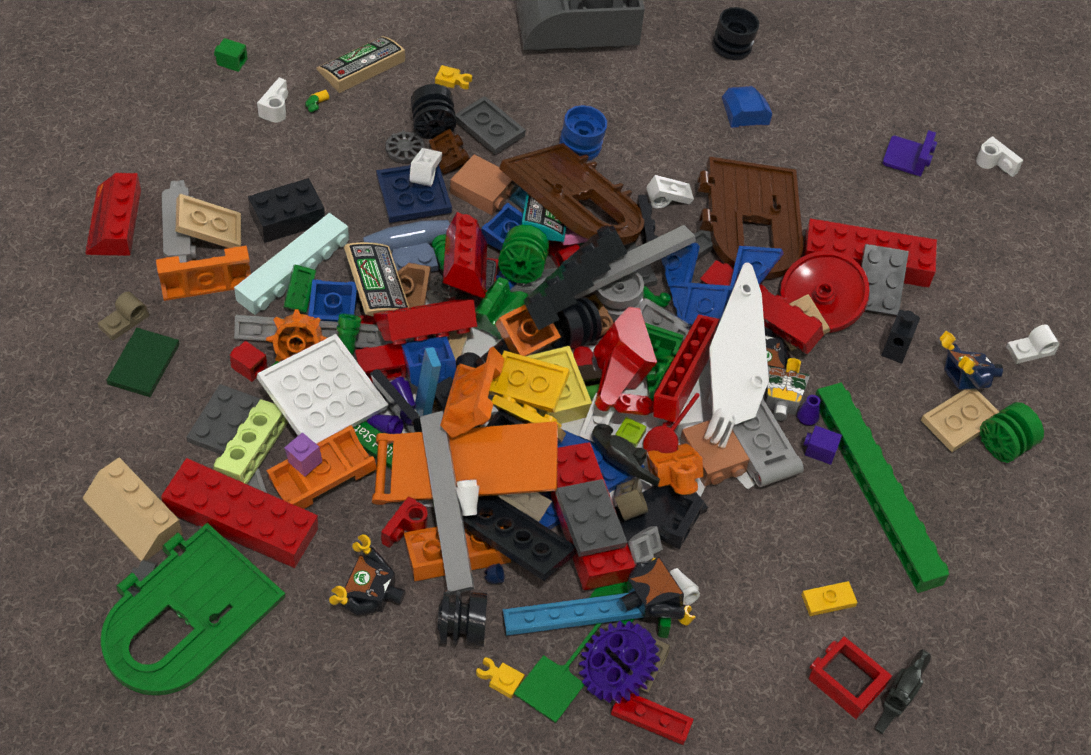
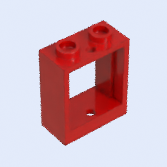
M844 636L838 643L834 640L825 651L827 654L822 659L820 657L815 659L810 666L812 672L808 679L852 717L857 719L887 687L892 675ZM840 653L845 655L874 680L858 698L824 671Z

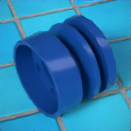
M581 105L569 109L564 117L559 144L564 143L579 156L587 154L589 156L588 160L594 159L601 151L607 129V120L604 114L591 106Z

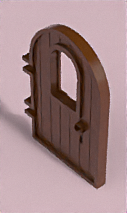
M564 143L502 160L499 169L576 234L589 240L593 235L597 234V230L601 227L612 226L596 218L578 202V200L590 198L618 222L617 225L613 226L623 245L630 244L639 237L644 227V219L640 208L630 198L632 191L621 192L624 185L622 183L614 185L595 169L597 166L595 161L587 163L589 158L587 154L579 156Z
M709 157L707 171H701L697 179V183H700L698 192L708 193L709 209H703L699 216V220L702 221L700 230L710 231L711 242L715 252L724 263L729 264L734 270L739 246H745L743 221L770 225L772 248H780L784 253L764 279H773L785 275L790 266L800 258L803 251L796 169Z

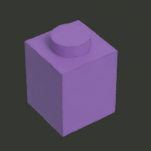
M303 432L284 447L288 462L304 477L322 462L319 446Z

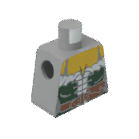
M768 366L769 382L764 392V401L770 410H774V418L783 421L786 420L787 413L796 414L810 375L795 371L786 372L785 369Z

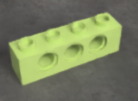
M260 399L256 407L250 410L249 417L244 424L242 423L239 426L233 440L227 443L226 450L222 456L216 459L214 463L215 471L245 484L249 482L288 424V421L276 404Z

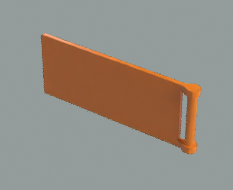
M557 422L471 428L466 434H460L454 438L449 435L456 482L477 480V485H480L478 496L556 491ZM423 433L377 434L375 493L372 495V503L384 505L390 502H404L408 496L417 501L432 500L433 495ZM393 443L390 494H384L387 445Z

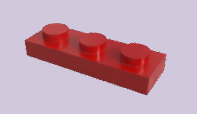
M633 693L630 694V701H627L622 696L620 703L615 702L611 712L612 716L681 745H684L694 720L640 696L637 697Z

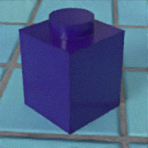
M815 425L813 433H807L803 446L807 447L805 456L831 465L842 435Z

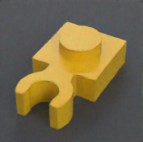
M441 65L435 77V84L451 88L459 85L462 89H469V82H472L471 74H460L459 69Z
M485 657L483 664L488 666L489 670L483 671L477 668L476 675L481 679H491L489 687L512 699L514 692L523 682L525 674L505 663H502L498 668L490 658Z

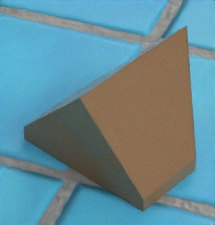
M408 263L397 272L409 307L426 305L431 287V266Z

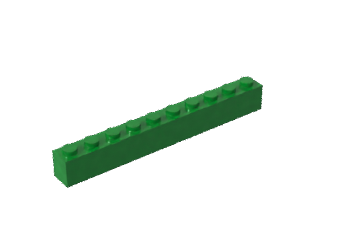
M842 382L817 389L815 395L820 398V415L828 430L842 435L838 448L917 593L943 586L949 576L948 566L937 553L935 543L928 537L924 523L919 521L913 504L908 501L902 484L896 480L891 465L883 457L881 447L874 441L871 429L865 425L860 410L855 407L850 392L845 389Z

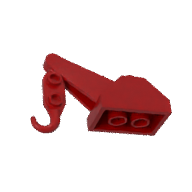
M628 307L593 349L598 367L602 370L595 405L601 411H608L611 407H614L619 413L649 415L653 413L654 401L647 396L622 393L625 388L636 389L657 363L640 308ZM672 421L663 422V426L667 427L673 424Z

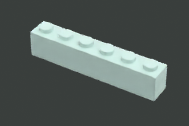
M328 213L235 286L236 301L254 315L261 310H265L273 300L281 297L288 289L294 264L315 270L319 263L324 259H329L334 251L347 244L349 240L348 226Z

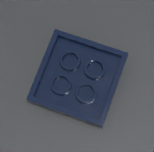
M439 164L436 167L431 187L410 182L411 165L376 170V177L389 223L452 213V205Z

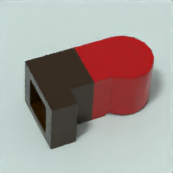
M585 346L577 347L573 352V356L585 386L600 384L602 373L601 370L594 371L592 350Z

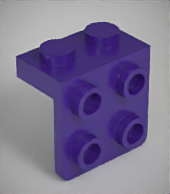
M928 130L924 144L892 136L882 162L883 165L921 177L924 167H929L933 155H929V153H934L937 142L934 141L936 132Z

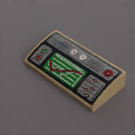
M382 36L317 67V71L338 93H341L404 62L405 50L392 39Z
M360 242L344 246L365 315L374 317L373 313L409 307L388 245Z

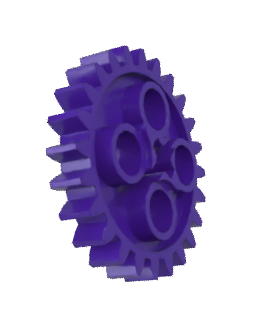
M618 621L616 628L609 623L608 631L600 628L601 635L599 637L592 635L593 644H585L589 651L581 653L586 660L579 662V665L584 669L579 674L584 678L582 683L588 687L587 690L599 700L604 699L611 703L613 699L620 703L623 696L627 701H630L631 693L638 697V689L640 687L647 689L645 681L654 680L650 673L658 671V668L653 663L660 661V658L656 655L659 652V648L655 645L656 640L638 623L634 625L631 621H628L624 625L621 621ZM607 648L633 671L632 675H629L606 653Z

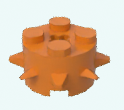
M295 309L293 315H289L284 319L275 317L273 319L277 327L275 335L266 337V341L273 343L274 351L277 354L275 360L278 362L327 339V337L322 335L321 327L319 326L321 319L300 314L298 309Z

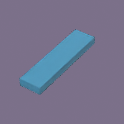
M433 347L425 348L415 400L417 405L416 411L419 417L432 413L441 364Z

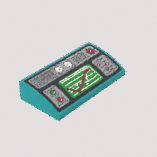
M527 193L522 225H532L539 228L546 234L548 240L564 242L566 226Z

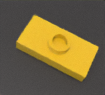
M849 581L802 592V598L809 616L856 607L858 603Z

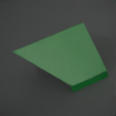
M655 355L657 363L646 375L649 398L654 401V394L674 360V356Z

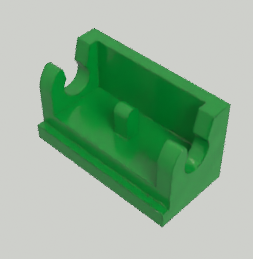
M645 323L654 354L674 356L675 358L682 345L684 335Z

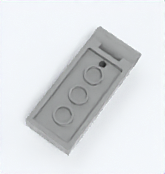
M711 391V392H710V395H709L708 403H709L711 409L713 410V405H712V391ZM762 398L755 418L736 424L732 429L750 459L747 471L751 478H754L758 487L798 475L804 470L801 459L795 453Z

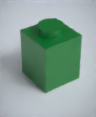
M226 38L222 40L220 45L216 46L214 51L218 66L237 72L240 71L248 59L245 44Z

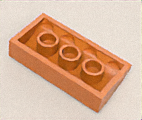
M438 526L405 532L404 539L414 581L445 576ZM465 529L471 570L486 568L497 563H511L510 558Z

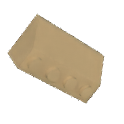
M120 457L97 473L83 496L85 503L140 562L148 560L163 549L162 545L176 533L182 535L179 519Z

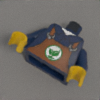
M945 331L940 337L942 346L948 351L944 371L958 389L989 388L992 385L993 377L1002 376V364H993L983 353L961 351L956 344H952L956 338L948 331Z

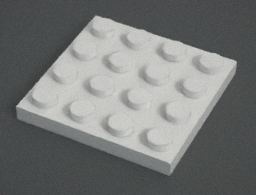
M337 334L257 374L258 381L296 434L299 436L303 432L316 444L350 425L354 427L388 407L386 400Z

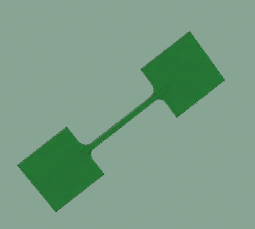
M627 582L598 587L589 598L628 593ZM635 619L620 620V621H621L624 625H626V623H627L628 621H631V622L633 623V621H634ZM597 623L565 665H558L543 655L516 689L514 695L554 723H557L585 686L580 679L570 673L569 667L603 623Z

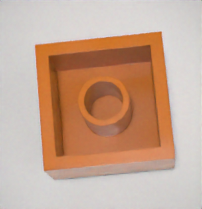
M526 305L499 317L495 323L510 352L522 356L536 354L555 344L561 338L553 323L538 330Z

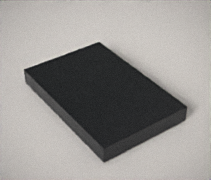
M379 369L371 372L373 384L388 403L387 408L393 415L403 420L404 427L409 433L422 432L418 413Z

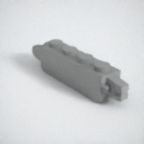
M184 180L171 181L170 189L162 192L163 253L165 258L179 256L180 263L197 259L196 246H192V242H196V238L175 232L176 199L179 194L189 196Z

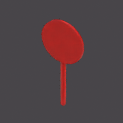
M699 393L693 396L671 428L667 426L652 428L644 438L643 449L647 450V452L655 450L661 453L677 451L679 441L674 430L698 399Z

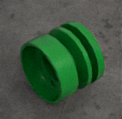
M519 225L509 230L504 238L498 258L502 274L516 283L526 284L537 280L545 268L549 252V241L546 234L532 225Z
M1014 402L1000 410L999 413L983 421L980 426V436L986 449L996 459L1009 463L1040 444L1044 438V428L1038 415L1024 403Z

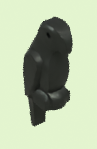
M598 424L594 427L591 438L609 462L632 476L652 485H659L660 478L641 467L646 459L647 450L635 448L627 439L611 435L613 428L609 425Z
M924 649L920 650L913 658L911 665L907 669L900 670L883 704L884 712L875 728L877 732L883 734L895 717H899L913 701L924 682L921 676L931 660L929 652Z

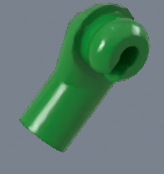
M644 286L643 299L647 298L662 308L669 305L668 302H670L671 297L668 293L662 292L659 296H656L647 286Z

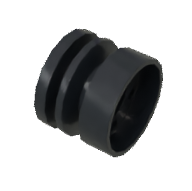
M730 7L723 10L712 41L714 50L719 55L732 60L748 57L752 51L754 39L759 29L758 18L744 8Z
M427 84L413 92L411 96V110L414 130L418 135L426 139H433L449 129L452 132L456 128L453 95L448 88L438 84Z
M577 298V303L557 313L559 320L553 324L561 338L551 347L558 349L570 346L572 350L598 341L602 331L601 317L594 303L588 298Z
M444 590L438 610L437 630L440 636V644L447 645L448 633H454L453 645L458 644L460 634H465L467 646L484 647L487 593L471 592L468 603H462L461 591H457L456 603L450 602V591Z

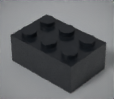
M309 178L248 196L250 214L264 243L306 231L325 217L324 206Z

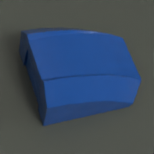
M753 86L728 88L722 96L731 128L749 125H770L772 112L769 104Z
M509 203L505 204L502 210L481 228L486 242L501 250L507 232L515 226L522 225L523 213Z
M312 279L308 316L319 317L321 321L338 322L339 314L355 315L358 297L355 282H331Z
M447 336L401 344L409 379L413 385L418 387L425 348L430 347L435 348L441 364L438 383L448 377H451L452 380L454 379L456 361Z

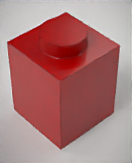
M247 341L235 347L230 354L232 369L251 382L257 378L259 372L268 368L266 354Z

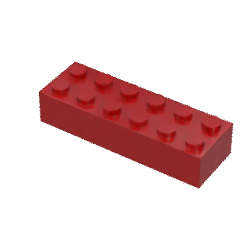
M810 218L805 233L803 256L817 251H835L851 257L861 266L865 244L909 251L904 284L930 287L936 272V239Z
M590 442L558 448L557 488L600 479L604 481ZM549 491L565 538L574 545L556 497V491ZM626 544V547L581 557L577 553L572 557L583 590L627 582L628 576L635 566L628 544Z
M188 458L185 459L161 495L162 502L175 516L201 527L208 523L224 538L293 568L297 566L318 530V515Z

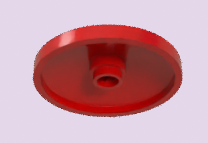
M817 251L801 257L790 266L782 280L781 297L785 299L786 303L790 304L809 294L829 326V333H833L849 327L862 316L869 301V281L863 268L851 257L835 251Z

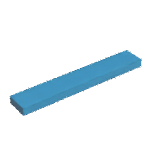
M629 593L503 609L506 636L643 618L644 616L638 607L627 612L623 610L619 598Z

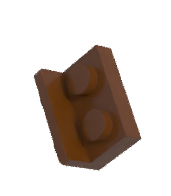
M451 129L429 140L432 150L442 152L439 167L443 174L452 171L460 165L464 166L470 159L467 151L461 147L464 145L459 134L455 135Z

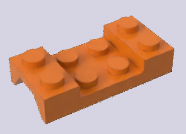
M247 246L224 249L225 256L180 263L179 256L156 259L163 300L167 301L234 290L235 286L251 275Z
M494 347L489 348L486 363L477 368L464 364L457 365L440 424L452 438L460 434H466L471 428L479 424H485L491 417L493 403L488 398L492 380L502 373L505 360Z
M352 425L317 444L320 448L322 462L305 477L288 462V459L266 470L270 482L282 500L305 509L313 504V498L352 477L358 480L376 470L374 457L369 456L365 451Z

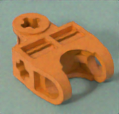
M684 443L678 445L677 451L673 453H661L655 450L647 452L648 470L660 478L658 487L671 485L676 493L683 495L692 494L698 490V484L695 479L703 477V459L693 447Z

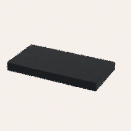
M671 485L653 486L642 492L648 507V512L625 521L618 505L614 507L628 546L629 540L640 531L650 526H657L658 531L661 529L677 499H681V494L676 493ZM697 492L688 494L698 500L701 499ZM705 503L703 504L701 514L707 512L708 506Z

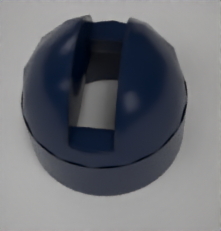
M493 564L485 569L484 573L486 576L484 578L488 583L499 584L504 582L505 575L501 564Z

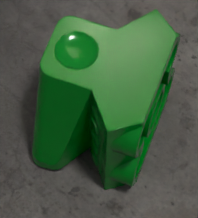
M498 277L489 287L486 296L482 298L475 310L477 327L474 328L485 330L496 338L501 339L502 336L495 325L499 317L525 304L524 299L529 294L522 291L510 292L509 281Z

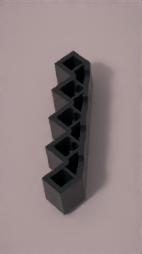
M607 225L598 229L597 234L582 244L573 255L565 260L559 268L524 299L526 308L538 330L558 321V312L577 303L575 295L593 287V278L611 270L608 263L627 254L613 225L610 227Z

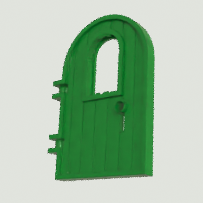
M208 523L187 541L179 533H176L163 544V552L169 557L142 581H139L134 573H130L116 586L117 592L123 597L113 606L104 621L101 632V649L105 664L112 676L130 690L146 695H167L187 688L203 676L285 598L283 590ZM176 546L185 551L181 556H178V553L173 550ZM132 585L139 591L134 597L128 591ZM229 606L232 607L222 618L220 616L219 622L215 624L211 623L212 621L217 620L218 616L222 612H224ZM168 607L173 609L179 618L185 619V623L194 629L167 655L154 664H141L135 661L129 652V645L135 636Z

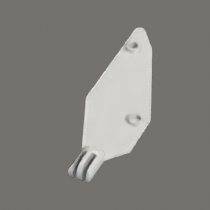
M744 263L709 347L713 415L704 438L706 440L710 438V442L713 444L719 442L718 447L720 448L726 447L734 425L755 418L769 382L762 293L753 266L750 263Z

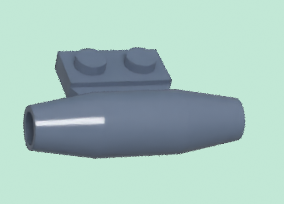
M448 220L419 221L386 228L363 237V240L368 243L388 245L397 271L408 263L431 266L432 272L438 270V263L434 249L430 245H432L434 238L446 234L450 224Z

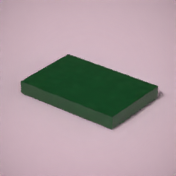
M136 328L106 379L107 385L151 397L180 345L179 340Z

